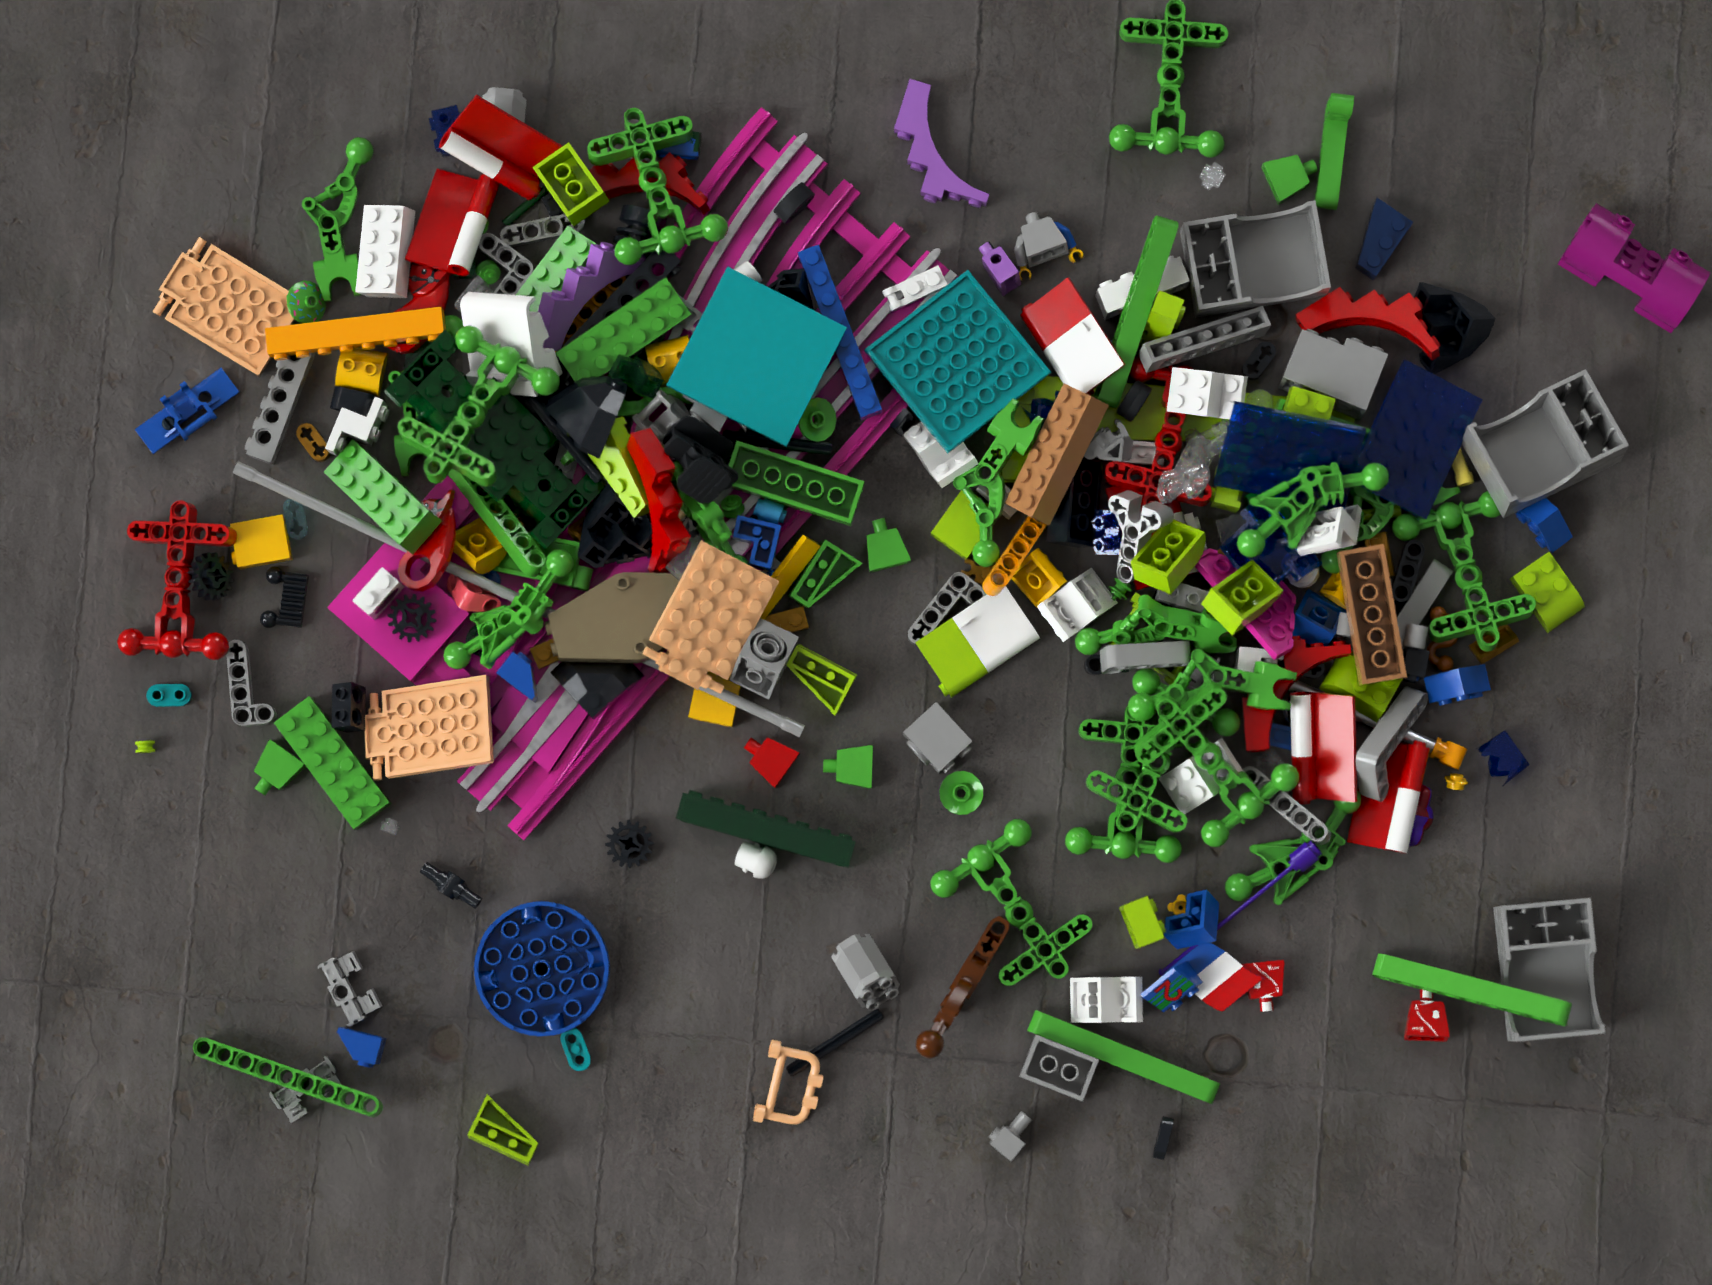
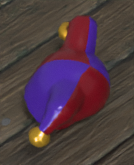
M1423 784L1409 847L1417 846L1421 843L1424 832L1430 828L1433 822L1434 814L1429 805L1432 790Z

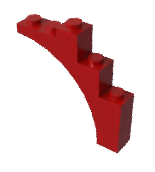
M669 152L658 162L659 168L666 175V190L668 194L692 205L701 214L705 215L710 211L707 205L708 198L701 191L697 193L693 189L694 184L687 177L688 173L684 168L687 166L686 163L679 156L675 158ZM634 157L620 170L613 163L593 166L589 170L608 199L627 193L644 192L639 185L638 179L640 175ZM649 178L647 181H648V182H651V183H654V182H656L658 179H656V178Z
M1338 287L1295 314L1296 322L1301 330L1311 329L1321 334L1325 331L1345 326H1376L1391 330L1408 338L1420 347L1431 360L1439 357L1440 344L1434 335L1431 337L1428 334V327L1421 319L1423 305L1417 297L1413 298L1410 292L1389 305L1386 298L1382 294L1378 295L1375 289L1354 302L1348 291L1344 293L1342 288Z
M647 428L632 432L626 448L640 474L650 509L652 550L648 571L649 573H668L672 569L677 554L686 550L691 536L678 517L683 501L671 483L676 467L665 453L663 446L652 429Z
M1292 636L1293 648L1284 655V669L1297 673L1296 680H1278L1273 685V693L1278 699L1282 700L1290 687L1311 669L1336 658L1352 656L1351 644L1346 645V641L1333 642V646H1324V643L1310 644L1311 648H1307L1305 639H1301V636ZM1247 694V697L1242 698L1247 753L1270 751V732L1277 709L1264 710L1247 706L1249 696Z

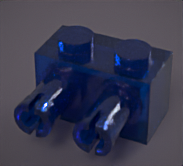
M1109 508L1095 510V517L1092 521L1095 522L1093 528L1095 529L1096 539L1093 541V544H1096V546H1093L1094 551H1096V554L1119 555L1123 532L1115 514Z

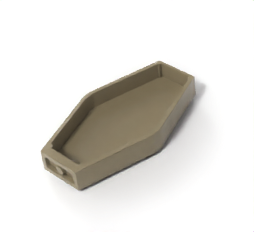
M641 572L615 574L548 614V621L544 622L547 635L552 634L554 643H550L553 657L558 656V660L561 662L642 663L651 659L643 655L646 647L659 653L665 651V648L650 641L649 638L683 574Z

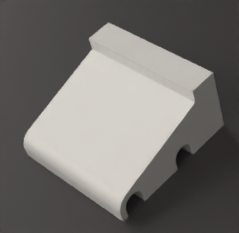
M468 292L462 297L460 307L463 326L471 325L477 327L483 334V340L494 346L500 343L501 347L509 346L515 348L520 353L521 359L527 358V364L536 369L543 367L551 368L558 376L563 373L554 349L543 348V343L549 335L540 312L529 311L530 305L535 301L533 296ZM479 352L468 354L470 372L466 374V380L473 387L479 378L477 370L486 359V356ZM493 366L487 379L494 377L501 383L507 375L500 373ZM519 375L510 391L512 395L532 397L539 395L533 389L531 381Z

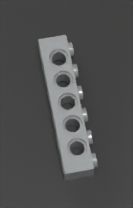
M1260 306L1146 342L1142 345L1138 356L1146 373L1265 336L1271 327V323L1264 307Z
M309 353V357L301 358L298 361H293L291 356H287L288 359L277 360L276 367L278 370L276 375H272L268 384V388H270L269 394L263 397L260 405L262 409L261 415L256 417L252 429L255 431L252 438L249 437L245 444L246 454L249 457L274 465L316 353ZM287 371H293V380L289 382L284 381V374ZM279 392H286V399L283 402L276 401V395ZM277 412L279 415L278 420L274 423L268 422L269 414ZM270 433V441L266 444L261 443V435Z

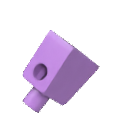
M990 242L984 243L979 248L983 254V266L1002 296L1021 285L1019 271L1000 246L994 249Z

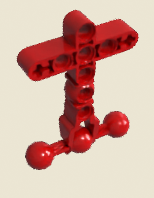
M1137 355L1134 358L1129 373L1132 380L1146 382L1153 378L1166 381L1161 401L1162 407L1166 408L1164 424H1162L1161 431L1155 437L1156 453L1151 469L1120 461H1111L1105 468V480L1113 486L1145 493L1143 506L1151 500L1164 504L1165 498L1195 506H1205L1210 502L1212 489L1209 484L1171 474L1176 453L1180 451L1183 444L1181 432L1187 414L1167 411L1173 366L1146 373ZM1179 366V367H1177V368L1193 369V368H1191V367H1189V366ZM1176 417L1180 423L1172 425L1168 422V419ZM1171 438L1175 443L1167 446L1163 443V440ZM1163 458L1169 461V465L1161 467L1157 461ZM1114 469L1118 470L1116 477L1112 476ZM1126 471L1128 472L1126 480H1123ZM1138 474L1142 477V481L1135 483L1130 477ZM1159 479L1164 483V486L1156 488L1152 482ZM1182 485L1186 491L1184 493H1177L1174 487ZM1190 487L1193 488L1191 496H1189ZM1200 491H1204L1203 498L1199 497Z
M182 500L174 502L171 506L169 522H131L127 528V534L132 540L141 543L168 544L167 558L169 562H167V565L170 567L164 575L165 583L168 587H165L166 593L163 597L161 612L155 615V636H144L142 632L135 628L125 629L119 634L117 639L120 651L125 655L134 656L144 649L155 650L156 655L162 652L169 658L179 657L183 653L189 656L191 652H203L211 660L223 658L228 653L229 642L222 633L212 632L203 639L193 638L195 618L190 615V597L188 595L190 593L188 587L191 585L189 580L192 579V575H189L188 571H190L189 568H192L190 564L194 558L195 545L232 546L237 540L236 531L222 524L197 523L196 507ZM184 507H186V508H187V512H186V514L182 517V516H181V510H182ZM163 528L164 534L159 538V530ZM144 529L148 531V534L139 533V531ZM184 529L185 535L180 539L179 533ZM205 529L206 535L201 540L200 533ZM216 533L226 534V536L220 538L216 536ZM183 551V558L178 561V553ZM178 573H181V580L177 583L176 576ZM179 595L180 600L178 604L175 605L174 598L175 596ZM170 618L174 620L182 619L181 632L177 630L167 631Z

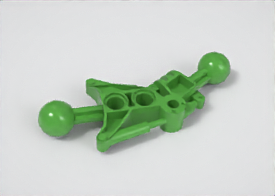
M675 460L673 464L676 469L671 483L683 501L681 510L690 520L698 523L696 529L704 542L749 565V561L744 556L735 554L728 540L732 533L725 523L723 511L717 503L712 501L702 504L678 489L677 479L684 472V469Z
M1336 462L1331 463L1329 466L1306 467L1295 478L1287 482L1283 481L1258 496L1252 497L1249 501L1250 505L1262 507L1271 514V517L1258 529H1248L1240 534L1237 541L1240 553L1250 558L1260 555L1266 545L1265 539L1280 526L1287 535L1288 547L1291 549L1297 548L1299 541L1316 517L1315 513L1320 506H1327L1328 500L1334 505L1336 499L1342 504L1344 488L1364 485L1371 491L1383 489L1389 481L1387 468L1380 463H1370L1363 468L1362 472L1341 475ZM1308 473L1312 475L1311 481L1307 479ZM1299 481L1300 485L1287 497L1274 498ZM1313 486L1317 487L1320 498L1316 499V501L1314 500ZM1297 493H1305L1307 499L1304 504H1299L1296 501ZM1282 507H1287L1290 511V516L1286 520L1282 519L1279 515Z
M556 549L548 554L546 559L547 571L536 588L528 583H523L524 589H519L518 593L520 595L514 597L511 605H503L486 612L472 613L469 619L476 624L479 635L467 643L458 641L450 643L444 650V661L450 668L457 670L465 668L471 661V654L482 648L480 664L487 669H491L496 659L517 642L516 639L525 631L530 634L538 633L544 624L542 615L548 607L553 605V601L545 594L557 577L566 576L572 571L573 558L571 554L562 549Z
M1358 790L1357 802L1355 803L1334 800L1335 808L1325 822L1326 827L1330 830L1331 838L1328 843L1317 845L1322 852L1319 858L1323 856L1324 862L1320 864L1319 860L1312 865L1314 868L1306 875H1301L1293 883H1291L1295 873H1297L1294 869L1275 883L1274 904L1281 905L1284 900L1306 884L1311 876L1319 870H1327L1332 866L1333 859L1338 853V848L1345 844V840L1336 833V830L1346 814L1354 813L1359 809L1361 795ZM1317 829L1314 837L1318 839L1323 837L1324 829ZM1301 833L1299 839L1290 840L1289 838L1250 845L1249 851L1259 856L1266 868L1248 876L1241 873L1231 875L1225 882L1227 896L1233 901L1238 902L1249 898L1254 887L1273 880L1278 876L1274 872L1275 864L1281 862L1285 869L1290 866L1288 861L1291 858L1289 855L1298 848L1291 847V845L1307 843L1310 839Z

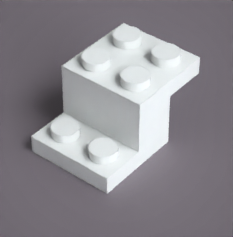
M1172 367L1167 411L1242 421L1248 377Z
M375 397L367 417L342 407L325 449L330 454L338 456L348 444L347 437L372 446L373 442H377L379 439L381 422H385L388 417V405L383 399Z
M922 422L912 426L903 434L906 441L915 450L925 469L941 488L954 481L957 476L979 464L964 442L947 454Z
M1358 504L1344 508L1341 506L1316 512V517L1298 543L1297 552L1304 556L1356 545L1362 513Z
M1090 568L1071 580L1054 595L1041 602L1037 607L1041 611L1042 616L1052 626L1056 635L1064 642L1114 607L1118 602L1111 599L1113 595L1095 571Z
M1239 647L1236 649L1234 669L1253 672L1255 661L1278 664L1284 659V655L1273 660L1265 649ZM1215 671L1211 679L1214 682H1220L1223 680V675L1221 672ZM1227 672V679L1224 684L1229 685V680L1235 681L1238 687H1240L1241 683H1245L1241 679L1242 676L1238 675L1236 679L1229 678L1231 673Z
M1223 738L1216 741L1214 744L1220 747L1225 761L1237 772L1243 771ZM1207 752L1203 755V759L1210 760L1214 754ZM1194 756L1159 778L1178 810L1184 814L1219 793L1220 787L1215 782L1213 776L1209 775L1207 770L1197 766ZM1220 769L1217 772V776L1226 775L1228 770Z
M1142 977L1070 978L1071 1023L1143 1022V997L1140 995L1143 989Z

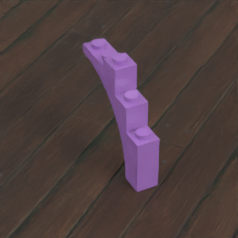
M909 79L894 127V133L897 134V137L904 140L914 139L907 164L911 165L910 168L916 171L923 172V169L927 170L920 195L924 196V200L931 203H936V201L942 202L943 195L947 194V198L951 200H967L969 205L981 208V205L986 206L989 194L973 188L958 178L946 166L935 148L927 120V104L931 85Z
M607 242L591 244L586 266H577L576 269L567 268L562 290H553L552 293L543 292L538 312L542 316L549 335L543 343V348H552L554 351H558L563 345L565 336L574 318L582 307L609 283L632 274L645 261L646 255H642L640 260L633 265H624L617 260L613 244Z

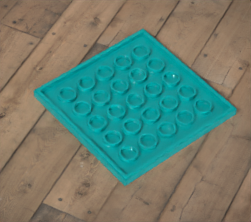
M727 266L666 386L786 447L847 327Z
M969 270L961 274L864 350L947 454L995 418L1013 398L1018 400L1051 374L1049 368Z

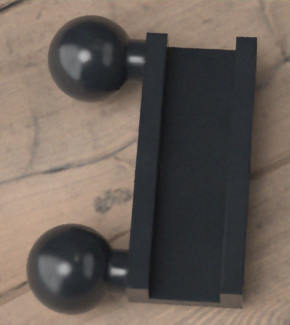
M271 567L267 570L266 579L269 583L278 584L281 581H284L279 611L280 616H277L275 612L270 610L263 612L260 616V622L264 627L272 628L275 625H285L302 628L309 575L283 572L279 567Z

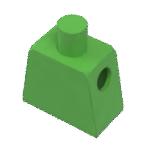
M1298 155L1263 163L1261 167L1278 205L1308 187L1310 184L1308 175L1318 171L1313 159L1301 163Z
M885 518L872 521L875 533L867 535L870 573L911 563L910 556L897 528L888 530Z
M270 739L254 769V772L262 777L255 786V789L265 796L272 786L283 790L306 765Z
M873 745L837 750V759L823 760V772L836 773V782L872 789Z

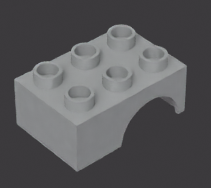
M1316 200L1308 201L1301 206L1276 213L1256 216L1230 214L1184 222L1180 235L1187 275L1190 280L1189 286L1195 318L1326 296L1331 288Z
M1586 369L1539 391L1531 401L1504 418L1481 426H1477L1476 422L1468 425L1461 441L1503 518L1620 463L1629 446Z
M1591 898L1493 907L1501 984L1560 999L1572 1004L1566 1026L1504 1011L1507 1041L1518 1042L1605 1033V1026L1601 1021L1597 1007L1593 966L1594 956L1597 951Z

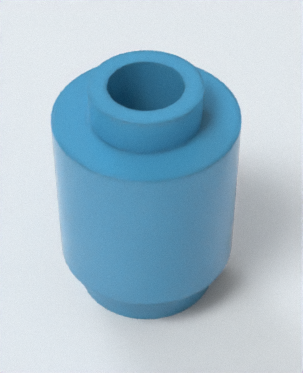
M765 498L764 500L758 499L753 515L757 516L758 520L779 524V522L784 523L787 511L784 510L785 505Z

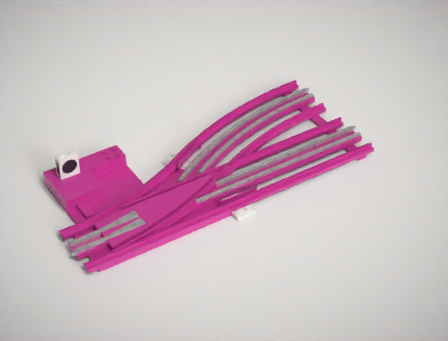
M762 107L727 147L696 190L697 193L701 191L708 198L707 205L711 211L721 194L748 158L752 159L764 170L728 220L726 236L712 245L683 297L702 314L727 266L735 270L745 261H748L752 266L755 264L783 222L774 213V209L794 187L802 182L815 194L807 206L814 213V216L785 254L768 281L767 286L777 280V275L783 270L803 269L798 258V252L818 244L820 246L831 230L835 231L863 256L836 287L844 312L880 271L896 285L937 265L948 285L958 278L951 269L949 270L937 260L940 255V248H936L932 252L927 250L912 268L897 256L896 253L910 239V235L895 222L878 239L852 217L847 210L861 193L845 179L834 189L830 196L813 182L828 165L818 154L816 155L804 144L808 137L807 133H802L798 137L794 135L781 151L777 152L764 139L778 124V121ZM687 203L682 211L686 228L701 225L702 220L710 211L703 215L695 207ZM684 244L683 248L674 254L681 259L688 245ZM662 264L656 265L653 270L654 275H662L665 268ZM643 280L639 291L644 292L647 290L649 282ZM901 291L896 293L898 300L904 298ZM939 291L891 312L889 307L890 302L888 298H884L853 333L871 381L880 370L864 350ZM677 324L667 331L663 341L688 335L690 340L693 333L691 331L688 332L680 324ZM835 354L831 358L811 399L819 397L830 402L838 420L854 400ZM633 359L621 362L615 367L621 369L623 374L627 376ZM650 372L647 384L654 385L652 374ZM894 388L880 403L882 413L867 418L824 466L825 469L847 476L888 430L890 424L902 409L908 407L907 403ZM662 403L647 420L654 422L667 409V406ZM727 417L719 433L723 435L724 430L740 431L741 426L738 422ZM633 422L630 434L642 429ZM797 425L791 438L808 440L803 436L799 425ZM560 442L555 465L559 466L558 469L561 468L562 473L576 485L587 473L576 460L566 467L560 462L563 455L567 452ZM759 447L800 461L808 454L807 452ZM448 476L442 482L437 483L423 499H443L450 489L454 490L455 495L452 507L455 513L456 531L478 518L482 520L468 499ZM604 477L601 482L606 486L608 482ZM729 488L723 490L722 494L714 502L721 508L720 503L725 497L738 495L741 497L742 504L745 507L741 516L751 518L758 499H764ZM593 500L557 538L575 541L568 534V527L584 516L586 517ZM792 507L786 509L787 515L784 523L779 522L778 524L782 526L775 556L813 514ZM724 516L723 519L732 533L728 542L735 554H740L750 561L754 544L734 540L732 536L737 517L727 518ZM688 542L686 550L677 554L672 569L668 573L683 574L691 560L689 556L691 542ZM384 543L327 608L415 685L481 675L489 676L494 763L470 766L457 782L480 801L476 808L477 812H482L486 808L492 811L505 795L513 800L522 809L507 826L525 841L670 676L644 663H633L644 677L629 691L626 690L593 720L550 673L561 661H557L540 670L538 669L530 648L552 639V634L547 635L545 624L536 634H530L525 631L516 639L517 642L496 659L491 669H487L480 664L482 648L471 654V661L465 668L459 670L450 668L444 661V650L450 643L456 641L467 643L479 635L476 624L469 619L472 613L477 612L465 611L456 605L454 598L447 589V580L451 573L446 571L434 587L424 592L409 589L400 581L397 572L400 559L404 556L405 552ZM454 552L452 553L451 562L477 573ZM647 556L635 558L634 561L621 564L613 562L604 564V567L594 568L582 559H579L578 565L593 569L589 586L590 590L615 574L622 572L649 573L650 558H647ZM774 558L772 570L781 564L776 558ZM417 559L410 569L411 579L419 581L425 578L429 573L430 564ZM753 567L763 573L768 572V570ZM497 572L501 577L500 585L515 592H518L519 589H524L523 583H528L536 588L540 582L539 580ZM553 583L545 595L553 601V605L550 608L557 610L587 591ZM413 594H416L417 600H420L422 596L425 597L424 604L431 602L432 605L429 610L436 611L434 615H431V618L437 621L430 624L434 630L426 631L428 634L427 638L421 635L420 642H417L415 637H412L410 643L406 636L402 640L399 639L401 633H392L395 626L388 625V623L393 621V618H389L388 614H393L394 612L390 608L391 605L397 607V598L404 601V595L412 599ZM498 596L501 606L511 605V601ZM415 603L406 604L410 609L420 607V605ZM399 610L397 615L398 624L402 621L403 617L401 610ZM405 610L409 618L407 623L412 622L418 627L419 625L415 619L418 616L417 613L413 615ZM426 613L422 616L421 620L423 626H425L427 622ZM542 616L543 622H547V618ZM411 627L404 630L407 633H417V630ZM512 651L515 654L521 652L532 661L530 665L534 668L538 696L536 703L496 673Z

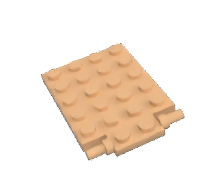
M199 237L192 249H189L186 254L181 253L159 288L162 292L159 296L160 301L153 312L161 316L166 306L175 299L174 305L165 317L168 322L260 377L271 359L267 353L265 328L292 325L295 321L287 307V294L289 291L212 244L202 260L198 262L199 254L207 242Z
M701 540L649 638L650 641L667 649L666 654L646 647L643 655L654 660L655 664L659 665V671L697 690L701 686L704 689L709 688L721 694L724 686L713 681L712 677L707 675V672L710 671L728 680L744 644L752 630L755 629L779 581Z
M481 675L382 691L383 712L379 708L378 693L369 694L370 708L368 709V715H365V758L370 760V765L373 766L374 781L382 780L383 758H385V774L389 779L494 763L489 676Z

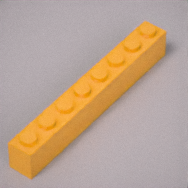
M442 307L270 327L265 328L268 355L274 358V360L288 359L287 356L296 355L297 358L309 357V353L318 352V355L331 354L332 350L352 352L353 348L362 347L363 350L375 349V345L384 344V347L397 346L398 342L417 344L422 339H428L429 342H433L446 330L444 310Z

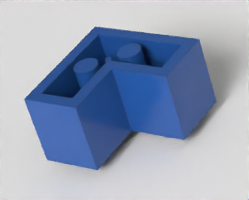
M1547 498L1515 513L1522 524L1527 523L1529 529L1537 535L1535 540L1542 549L1546 547L1553 553L1573 537L1559 509Z
M738 515L732 537L734 540L754 544L749 565L768 571L772 570L782 526Z
M1485 664L1458 668L1424 678L1429 703L1439 702V706L1451 704L1453 698H1456L1457 701L1483 697L1482 692L1491 690Z
M1208 890L1187 894L1186 912L1166 917L1164 937L1176 949L1216 941L1219 902Z

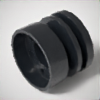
M623 205L619 220L628 226L616 228V232L623 236H614L613 243L617 244L624 237H632L638 240V242L652 238L647 217L650 210L633 205ZM667 217L665 219L658 218V221L655 222L658 233L666 226Z

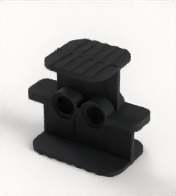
M693 416L682 417L664 436L665 453L677 460L685 469L677 479V487L694 500L702 504L710 503L723 490L729 489L738 480V472L726 465L727 458L734 450L733 442Z

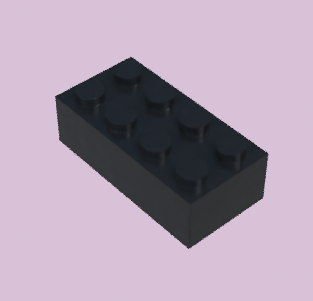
M1085 456L1083 457L1050 525H1048L1047 542L1075 548L1096 547L1102 459H1087Z

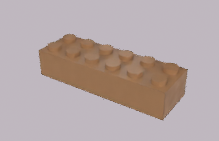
M1064 383L1005 504L1044 524L1050 525L1109 405Z
M1384 544L1337 552L1359 685L1407 677Z

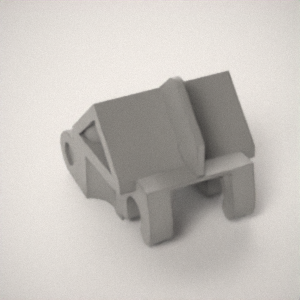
M659 390L656 393L657 396L639 414H635L632 419L642 430L651 428L657 439L663 443V438L682 417L691 415L684 402ZM662 403L667 406V409L654 422L647 420Z
M1119 419L1114 421L1118 427L1116 432H1111L1108 427H1102L1094 434L1084 455L1085 458L1093 459L1097 456L1102 460L1120 462L1131 459L1133 440L1129 437L1125 426Z

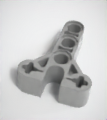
M1130 490L1116 494L1108 501L1109 509L1115 514L1123 532L1116 570L1118 579L1123 583L1135 580L1130 561L1151 538L1152 533L1161 527L1171 524L1174 519L1172 509L1157 501L1142 506L1141 512L1142 495Z

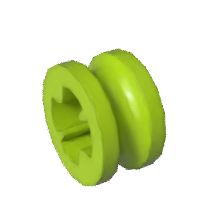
M136 741L135 745L138 748L135 750V753L156 752L153 748L155 741Z

